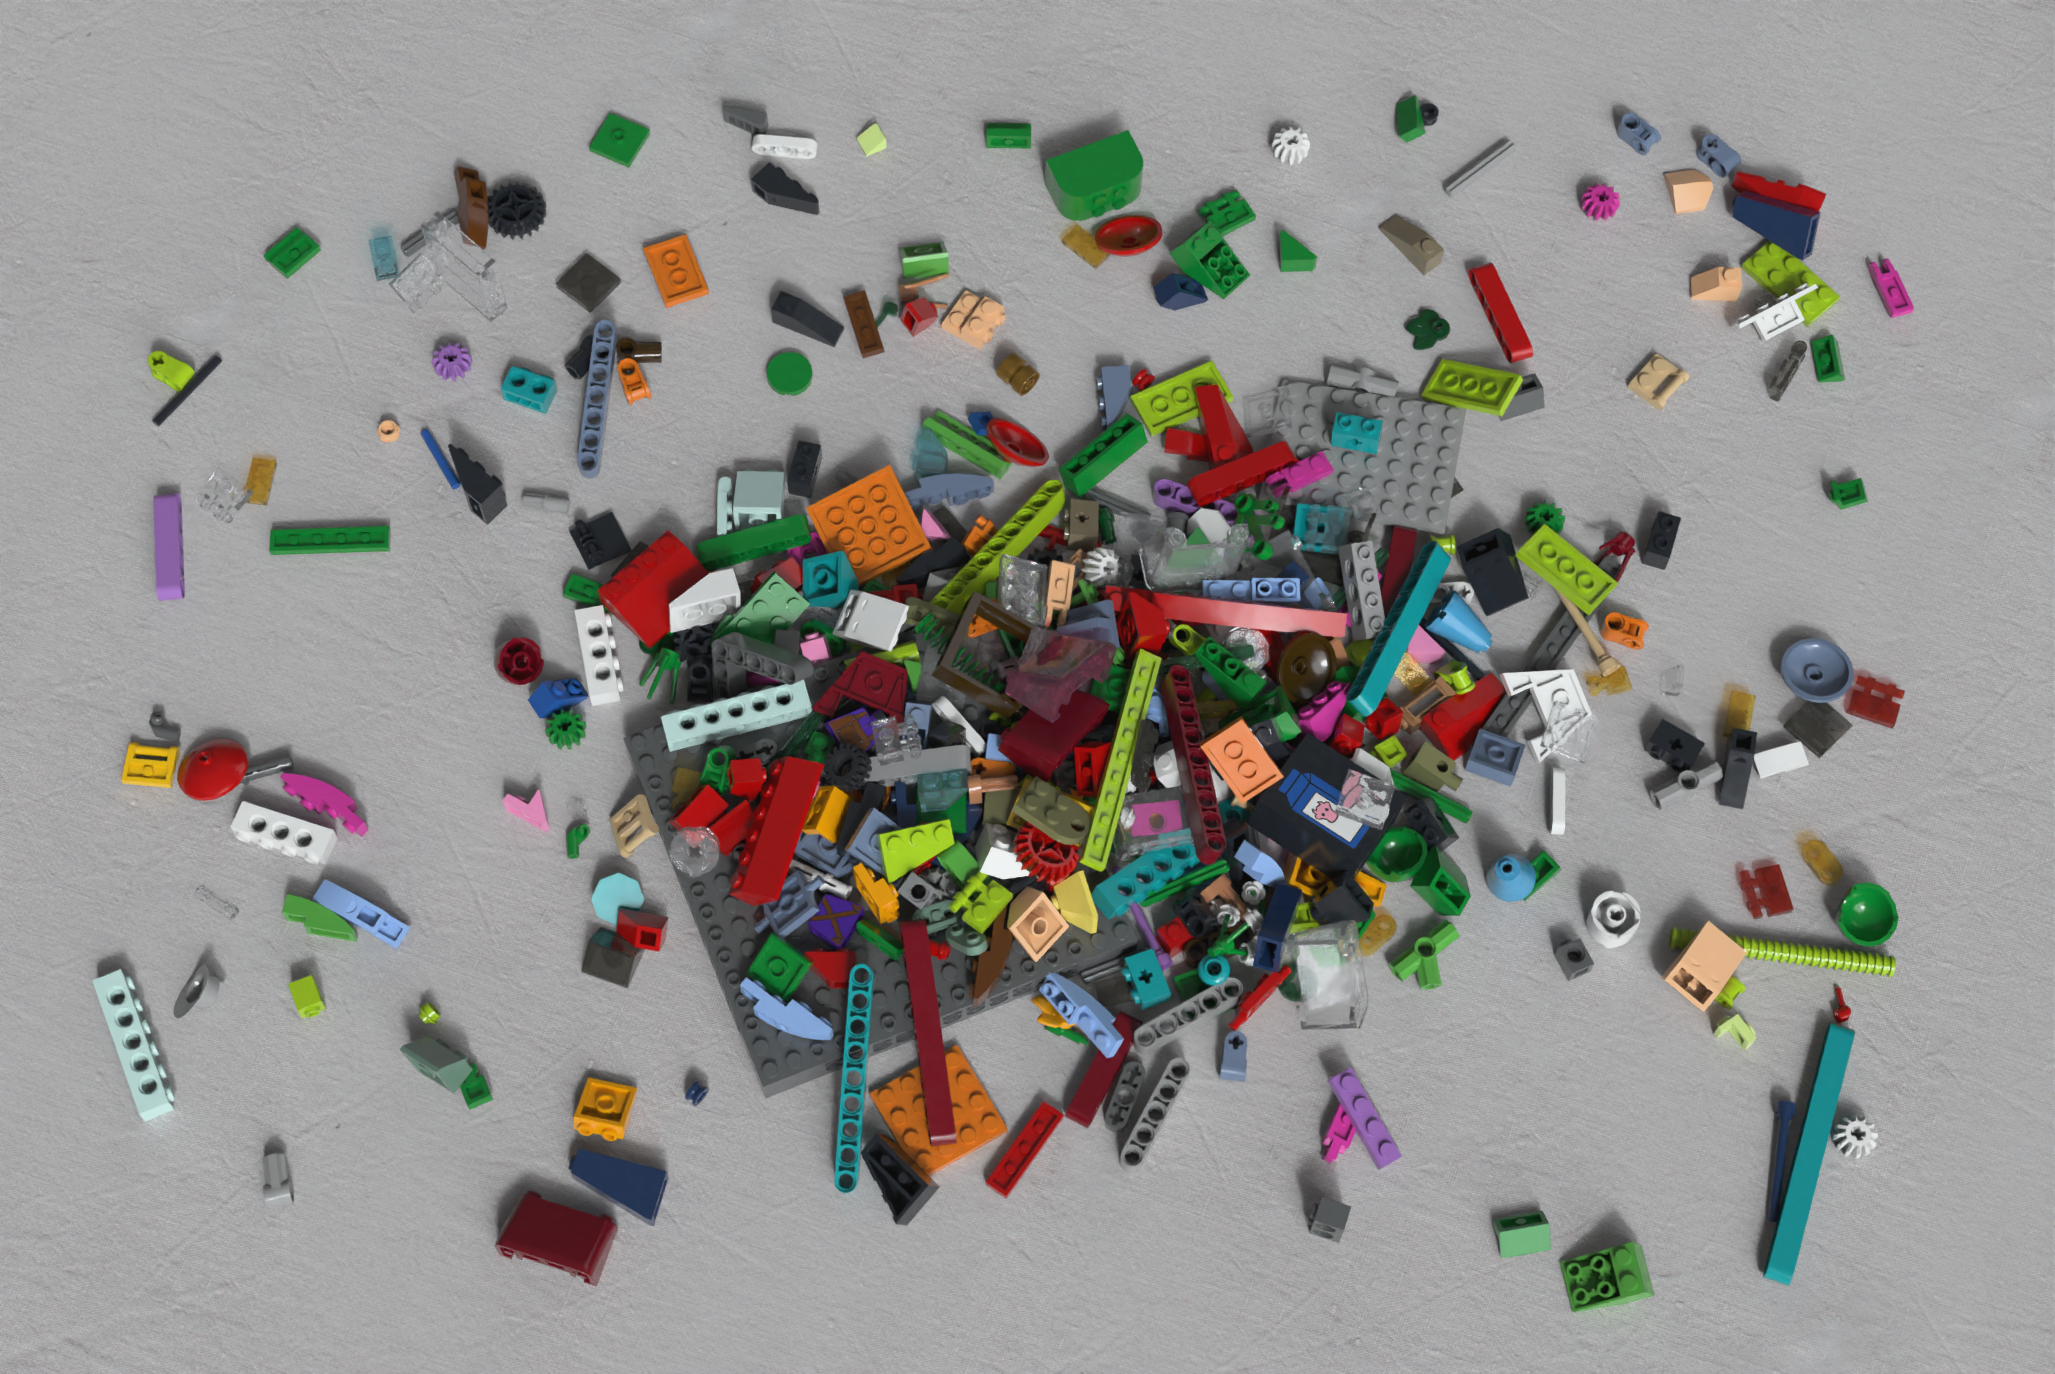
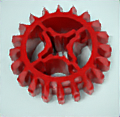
M1029 822L1024 823L1022 828L1017 831L1016 838L1013 841L1015 847L1012 853L1018 855L1015 862L1022 863L1021 870L1026 869L1029 872L1028 877L1035 875L1037 882L1044 879L1046 884L1052 881L1057 883L1061 879L1067 878L1076 868V862L1080 857L1077 854L1079 846L1060 843Z

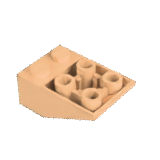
M1707 920L1660 978L1697 1009L1704 1012L1721 992L1747 952Z

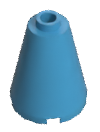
M1452 590L1441 600L1443 603L1439 608L1436 607L1425 623V628L1476 653L1480 651L1485 652L1493 642L1491 640L1492 634L1460 594Z
M1506 853L1498 856L1491 862L1486 873V882L1489 890L1496 898L1505 902L1525 899L1532 892L1536 880L1535 870L1531 862L1524 856L1516 853Z

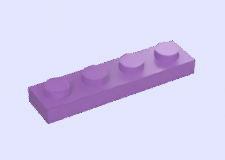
M1350 1067L1327 1080L1377 1169L1379 1170L1402 1157L1352 1068Z

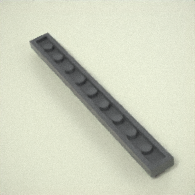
M1605 556L1598 567L1615 579L1621 565ZM1601 604L1590 615H1587L1578 606L1577 608L1586 622L1589 623ZM1568 610L1523 672L1555 670L1581 634V630ZM1528 688L1509 697L1506 694L1482 729L1507 738L1534 700L1530 689Z

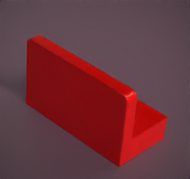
M744 800L707 829L709 840L724 857L733 852L736 845L747 841L746 834L754 821V813L751 811L750 803L747 800Z

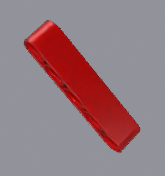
M1490 262L1470 268L1468 270L1469 280L1507 361L1512 364L1533 357L1531 342L1493 263Z
M1282 441L1199 474L1190 479L1186 486L1197 505L1204 506L1264 482L1271 474L1281 472V470L1298 463V459L1288 443Z

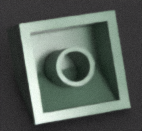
M427 1036L403 1045L400 1048V1051L418 1072L453 1094L473 1070L467 1063L468 1058L458 1050L455 1052L450 1051V1047L440 1039L434 1041Z

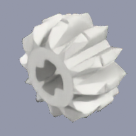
M1292 126L1289 127L1288 131L1282 128L1280 133L1274 135L1272 142L1275 158H1280L1281 164L1284 161H1289L1290 166L1293 164V161L1300 164L1302 158L1307 157L1308 149L1310 148L1307 133L1301 134L1300 128L1295 131Z
M1101 547L1087 552V558L1082 560L1085 567L1081 569L1086 573L1084 580L1100 588H1106V585L1115 584L1116 577L1121 576L1118 568L1122 565L1117 563L1120 556L1114 554V550Z
M1856 1114L1852 1115L1850 1120L1846 1117L1842 1118L1841 1124H1837L1834 1128L1837 1133L1833 1136V1140L1840 1142L1836 1146L1837 1150L1844 1148V1155L1848 1157L1852 1152L1855 1159H1858L1861 1154L1868 1156L1870 1149L1876 1147V1143L1873 1140L1878 1137L1877 1133L1871 1132L1874 1124L1867 1126L1865 1124L1866 1117H1862L1858 1121Z

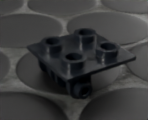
M612 512L588 523L582 519L577 520L574 523V529L569 531L588 570L632 551Z

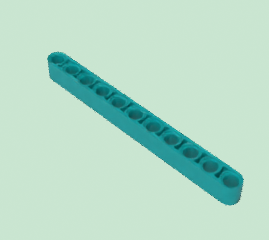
M1832 1022L1829 1023L1825 1032L1779 1209L1778 1220L1776 1221L1763 1272V1278L1787 1286L1790 1285L1794 1275L1855 1036V1030Z

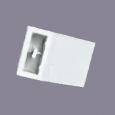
M850 590L832 634L854 645L891 651L897 643L900 628L907 619L909 606L863 591Z
M985 824L975 845L980 872L1001 879L1029 875L1026 869L1021 870L1022 863L1015 862L1018 855L1012 853L1015 847L1013 841L1016 838L1017 832L1008 830L1000 824Z

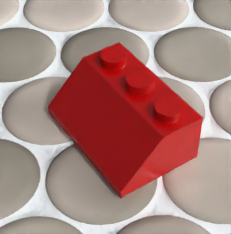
M1134 592L1128 593L1116 624L1121 645L1127 657L1125 659L1126 664L1131 666L1133 665L1136 652L1140 648L1158 656L1163 643H1165V638L1170 632V625L1168 619H1164L1161 609Z

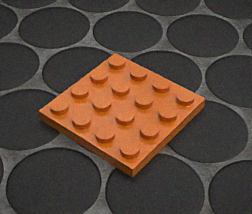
M891 465L806 507L828 554L838 551L845 552L858 579V587L916 558L924 551L932 549Z
M958 1045L945 1051L957 1138L956 1144L930 1146L919 1066L869 1093L870 1098L897 1144L929 1176L1008 1132L1005 1123Z

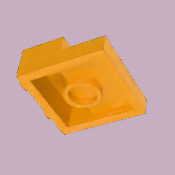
M862 863L853 867L855 886L880 925L886 921L890 923L896 920L900 914L897 911L899 908V902L896 898L898 893L893 884H887L884 878L877 881L870 868L865 869Z
M588 1077L574 1114V1129L584 1136H590L592 1133L602 1135L608 1141H615L617 1138L624 1139L630 1122V1113L637 1096V1088Z

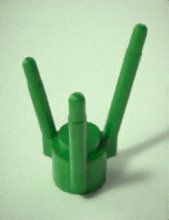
M662 648L660 654H656L654 661L639 683L640 686H643L656 666L659 667L649 689L648 699L652 698L663 671L671 672L673 668L669 702L670 704L674 703L678 672L682 663L678 661L680 654L666 648Z

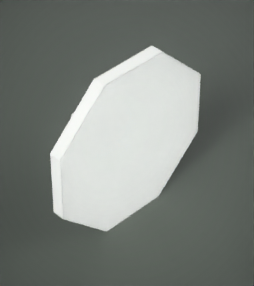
M1201 508L1188 520L1187 535L1199 527L1218 555L1229 545L1230 526L1219 510Z

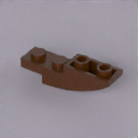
M457 166L454 171V177L461 205L457 210L463 244L484 250L487 245L489 221L486 183L479 180L478 171Z
M1006 906L989 925V927H993L992 936H987L988 948L979 954V959L974 958L972 973L977 975L976 982L970 983L969 997L973 998V1006L979 1007L995 988L1003 974L1011 952L1013 934L1010 930L1004 929Z

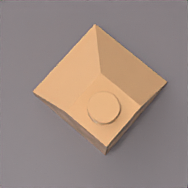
M1027 886L1010 904L1007 927L1032 960L1037 962L1066 931L1069 925L1044 892Z

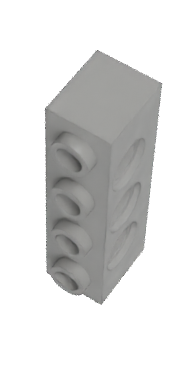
M1372 541L1339 546L1338 550L1353 641L1376 638L1384 626L1385 616Z

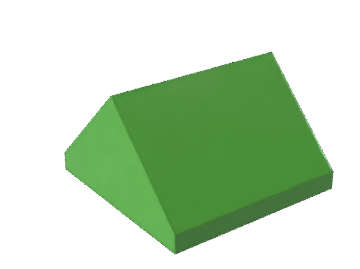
M944 242L899 247L904 279L949 273L948 251Z

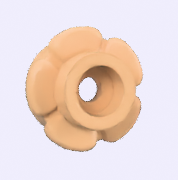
M386 420L379 425L377 434L380 436L381 441L388 443L389 441L394 442L399 438L400 427L395 422Z

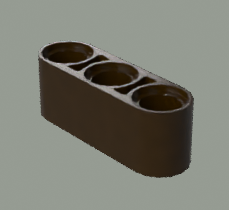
M1243 924L1227 928L1225 935L1230 936ZM1248 927L1241 933V935L1247 937V941L1240 942L1236 938L1233 940L1235 949H1239L1242 943L1252 942L1254 934L1251 927ZM1220 931L1193 939L1186 944L1183 959L1188 967L1198 968L1199 962L1204 956L1208 955V949L1217 940ZM1197 950L1201 953V956L1194 958L1190 956L1189 952ZM1223 954L1222 956L1229 958L1236 954Z

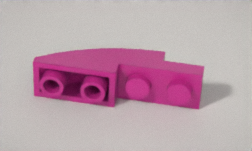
M283 773L280 776L284 784L282 788L291 797L294 795L298 796L301 799V805L309 812L314 810L320 815L325 810L331 818L336 819L338 817L343 821L342 826L349 833L353 834L356 832L360 837L368 831L365 822L354 813L358 809L354 800L344 792L330 784L308 776Z

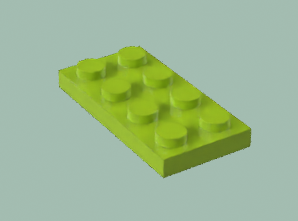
M1771 241L1746 260L1741 267L1775 299L1787 293L1789 297L1796 294L1795 289L1806 283L1808 286L1816 284L1818 288L1795 299L1805 319L1802 323L1807 327L1837 303L1840 298L1832 288L1798 258Z
M1442 359L1421 395L1426 401L1503 416L1523 379L1520 374Z
M1209 361L1130 396V402L1149 435L1153 437L1167 431V428H1174L1199 417L1194 387L1217 384L1228 403L1233 402L1234 396L1213 361Z
M1546 524L1515 555L1587 615H1590L1618 585V582Z

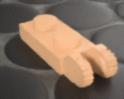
M1055 560L1050 562L1044 602L1043 626L1049 627L1052 621L1053 610L1060 611L1057 628L1065 626L1067 612L1070 610L1075 572L1074 564Z

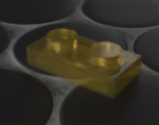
M1405 651L1394 674L1416 696L1434 681Z

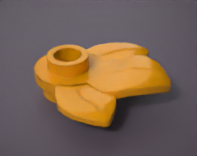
M1039 995L1031 999V1002L1043 1011L1037 1018V1022L1063 1029H1069L1076 1024L1069 1025L1045 996Z

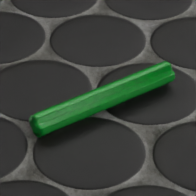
M1390 769L1394 783L1393 787L1418 800L1420 798H1433L1442 812L1463 823L1469 822L1473 814L1472 810Z
M1221 858L1213 864L1205 865L1175 880L1168 881L1158 892H1154V890L1149 892L1148 897L1140 905L1143 907L1150 906L1224 874L1230 870L1227 860Z

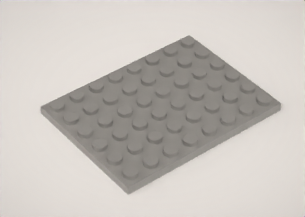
M1283 380L1270 446L1286 441L1297 457L1298 462L1322 451L1333 467V473L1293 493L1289 492L1277 498L1274 496L1273 490L1285 483V481L1272 486H1268L1266 481L1262 482L1259 500L1272 498L1279 503L1280 508L1297 510V503L1344 509L1343 518L1445 534L1466 409ZM1337 412L1383 421L1377 454L1331 446L1332 430Z

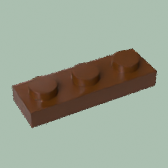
M865 290L844 296V302L862 358L884 353V347Z

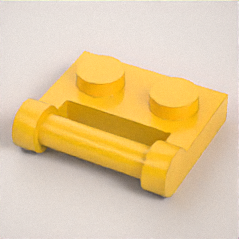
M130 742L121 781L123 784L172 788L177 761L180 757V747H155L139 745L138 742ZM138 755L168 758L167 761L137 759L136 757Z

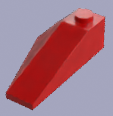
M1737 171L1731 186L1739 193L1750 191L1815 211H1820L1827 195L1806 185L1798 184L1797 187L1785 185L1786 183L1783 180H1777L1776 183L1769 182L1763 176Z
M1214 384L1194 387L1209 470L1252 454V445L1219 386Z
M1490 673L1475 682V687L1471 691L1454 695L1425 715L1421 720L1419 730L1436 749L1455 761L1470 749L1478 735L1479 729L1483 728L1506 693L1505 687Z

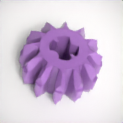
M448 342L447 347L440 345V351H434V359H432L435 373L438 376H442L445 381L451 377L455 382L458 376L464 379V372H470V364H472L468 349L466 347L462 348L459 342L454 346L450 342Z

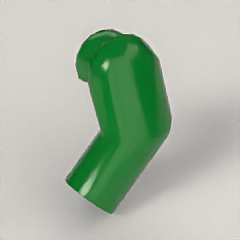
M587 824L577 825L567 834V858L576 859L580 857L579 845L590 834V827Z

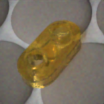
M1810 840L1804 845L1801 852L1802 858L1819 881L1825 885H1835L1843 876V868L1828 847L1820 840ZM1810 852H1815L1817 857H1812ZM1825 871L1831 872L1832 877L1827 876Z
M1385 914L1373 919L1355 945L1354 950L1356 953L1364 957L1375 954L1395 935L1397 929L1395 920ZM1386 923L1389 928L1382 929L1380 924ZM1369 939L1371 944L1365 945L1362 940Z

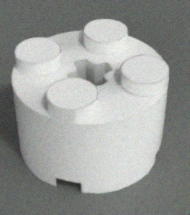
M1607 891L1602 893L1594 901L1587 916L1586 926L1590 935L1606 948H1614L1626 944L1631 940L1640 924L1641 911L1639 904L1631 895L1624 892Z

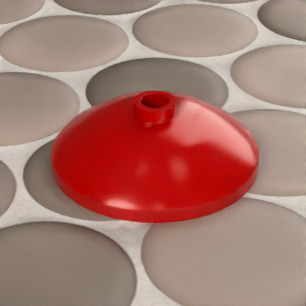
M1130 215L1115 218L1097 229L1095 243L1100 250L1110 255L1121 257L1136 256L1152 249L1161 240L1163 235L1162 226L1157 220L1147 216Z
M999 418L991 419L987 424L986 432L988 439L1005 461L1026 467L1043 466L1048 461V450L1027 429L1014 422Z
M218 738L203 742L193 748L181 762L177 774L178 785L186 796L194 800L207 801L222 797L232 791L244 778L248 769V755L242 745L232 739Z

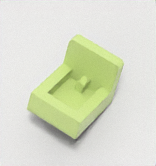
M1739 1014L1732 1018L1726 1016L1716 1024L1718 1026L1714 1033L1716 1038L1729 1031L1743 1051L1756 1040L1754 1029L1749 1023H1745Z

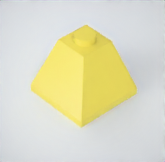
M1083 870L1078 871L1053 887V896L1050 897V901L1065 921L1093 934L1097 932L1098 914Z

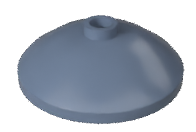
M1803 639L1792 644L1784 653L1781 661V675L1787 687L1797 696L1811 702L1826 703L1839 699L1849 690L1854 677L1853 665L1847 654L1837 645L1823 639Z

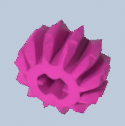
M1595 182L1593 187L1588 186L1584 195H1582V211H1587V217L1595 216V221L1599 217L1606 221L1609 216L1613 217L1619 208V193L1614 192V186L1607 188L1606 183L1599 186Z

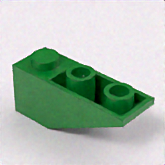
M1210 636L1194 653L1225 695L1244 710L1260 695L1266 684L1263 678Z

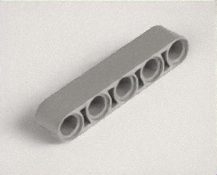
M955 745L868 757L872 762L868 764L872 767V771H867L870 777L869 779L864 778L863 781L866 783L864 786L858 784L860 788L858 790H865L867 782L888 787L895 786V782L910 784L966 776L972 772L970 748L966 745ZM853 761L850 762V770L853 767Z
M1229 977L1224 983L1213 985L1142 1025L1134 1033V1049L1142 1055L1150 1054L1237 1005L1242 997V983L1237 978ZM1234 988L1237 994L1229 996L1224 990ZM1212 1000L1216 1003V1006L1208 1008L1205 1007L1203 1002ZM1184 1012H1191L1195 1017L1192 1020H1186L1182 1017V1014ZM1169 1024L1173 1027V1030L1171 1032H1163L1160 1026ZM1142 1036H1147L1151 1039V1042L1144 1045L1138 1039Z
M1175 1058L1169 1062L1128 1138L1120 1157V1166L1125 1172L1136 1173L1142 1168L1183 1091L1190 1073V1065L1185 1059ZM1175 1068H1180L1185 1074L1178 1077L1171 1071ZM1167 1089L1173 1093V1096L1164 1098L1160 1092ZM1152 1111H1157L1162 1117L1158 1120H1153L1148 1114ZM1139 1133H1147L1150 1139L1142 1142L1137 1138V1135ZM1133 1154L1138 1157L1139 1161L1131 1164L1126 1161L1125 1157Z

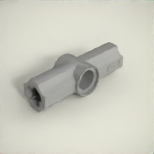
M1332 364L1327 384L1351 391L1395 397L1399 381L1378 376L1368 368L1359 367L1354 370Z
M1712 759L1692 770L1683 771L1678 777L1652 789L1649 793L1651 801L1656 808L1662 810L1682 799H1689L1694 793L1722 780L1724 777L1722 768L1718 762ZM1682 782L1689 783L1691 788L1683 786Z

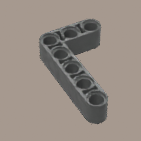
M732 632L712 642L714 688L717 699H728L747 692L746 670L788 685L798 683L813 674V665L807 657L737 632Z

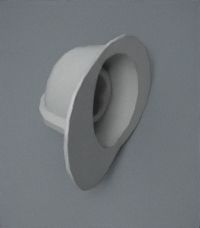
M202 965L197 970L193 979L178 996L173 1010L176 1018L186 1016L193 1008H208L219 998L224 988V982L211 975L207 965Z

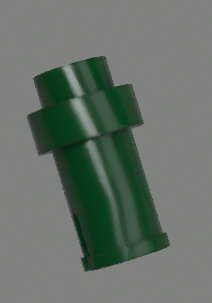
M1109 508L1099 509L1098 519L1102 544L1106 545L1117 542L1113 525L1115 518Z

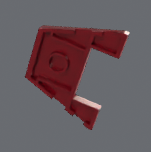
M862 651L820 700L815 703L812 711L833 719L842 696L873 709H881L883 713L889 715L880 739L901 747L907 670Z

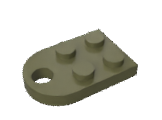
M1037 776L1011 810L1052 839L1067 845L1082 842L1090 829V819L1086 811ZM1072 826H1076L1081 832L1074 830Z

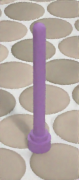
M1113 866V875L1121 870L1120 866ZM1134 902L1129 906L1149 948H1153L1161 970L1164 971L1173 965V961L1168 953L1161 950L1139 904L1137 905Z

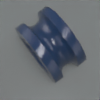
M699 1080L689 1088L685 1095V1099L687 1101L692 1100L694 1106L699 1105L709 1091L707 1086H701L702 1082Z

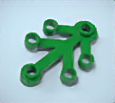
M1242 493L1236 498L1234 503L1238 516L1229 535V540L1238 544L1234 549V554L1240 559H1245L1249 556L1250 548L1247 544L1252 534L1255 541L1251 549L1252 555L1259 560H1268L1273 554V548L1264 539L1260 525H1270L1276 530L1283 527L1285 523L1284 517L1275 513L1279 508V503L1272 498L1256 500L1254 495ZM1254 510H1264L1273 515H1255ZM1245 519H1246L1247 522H1246L1245 528H1244L1243 531H1241L1242 526H1243V524H1244V522H1245Z

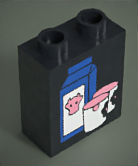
M1307 733L1297 748L1286 742L1290 756L1274 761L1283 773V778L1247 800V802L1255 806L1248 825L1329 878L1334 879L1347 870L1355 879L1397 819L1408 796Z

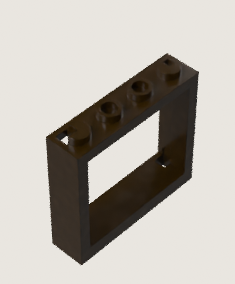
M974 591L965 602L931 676L1008 719L1014 712L1019 713L1021 706L1025 702L1022 697L1032 687L1033 682L1030 679L1032 675H1036L1041 666V663L1038 661L1040 657H1044L1048 650L1046 643L1050 634ZM975 614L1032 647L1009 699L951 666Z

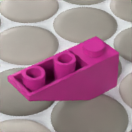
M1340 681L1329 683L1322 693L1313 697L1312 702L1299 710L1297 717L1302 732L1298 733L1297 737L1300 743L1307 733L1324 742L1334 732L1345 705L1346 696L1352 686L1351 683H1340Z

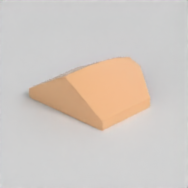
M1694 169L1666 173L1664 175L1675 214L1705 210L1713 190L1710 177Z

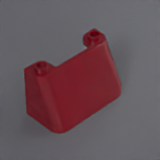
M1059 681L1055 684L1050 682L1043 690V696L1012 729L1008 727L999 738L1002 741L998 748L999 752L1032 778L1037 776L1046 783L1051 780L1053 771L1062 765L1064 759L1071 753L1074 747L1088 733H1094L1101 725L1110 708V704L1104 699Z
M527 1191L526 1194L521 1193L495 1243V1248L499 1255L512 1259L515 1254L517 1259L522 1260L525 1258L568 1272L572 1277L577 1275L585 1279L584 1283L597 1287L618 1231L617 1225L613 1223L614 1219L604 1214H599V1217L542 1199L540 1194L533 1191Z

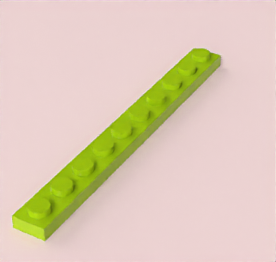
M1141 648L1136 652L1090 819V829L1086 835L1079 860L1080 863L1100 872L1106 868L1162 659Z

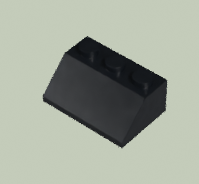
M1272 710L1244 720L1273 761L1290 756ZM1219 730L1204 735V740L1210 737L1211 735L1215 734ZM1208 758L1211 768L1220 780L1223 781V777Z

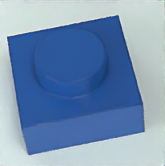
M971 412L968 421L977 435H987L986 426L991 419H994L991 412Z

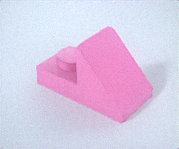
M923 509L922 524L920 525L927 539L932 541H948L951 538L950 534L932 512Z
M539 789L529 804L523 797L519 795L514 797L507 793L502 801L506 811L545 832L549 830L545 807Z

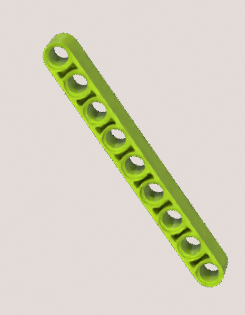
M1056 479L1045 482L930 603L960 615L965 602L973 592L976 591L982 594L986 590V583L994 582L1001 574V571H1004L1065 507L1066 497L1063 483Z

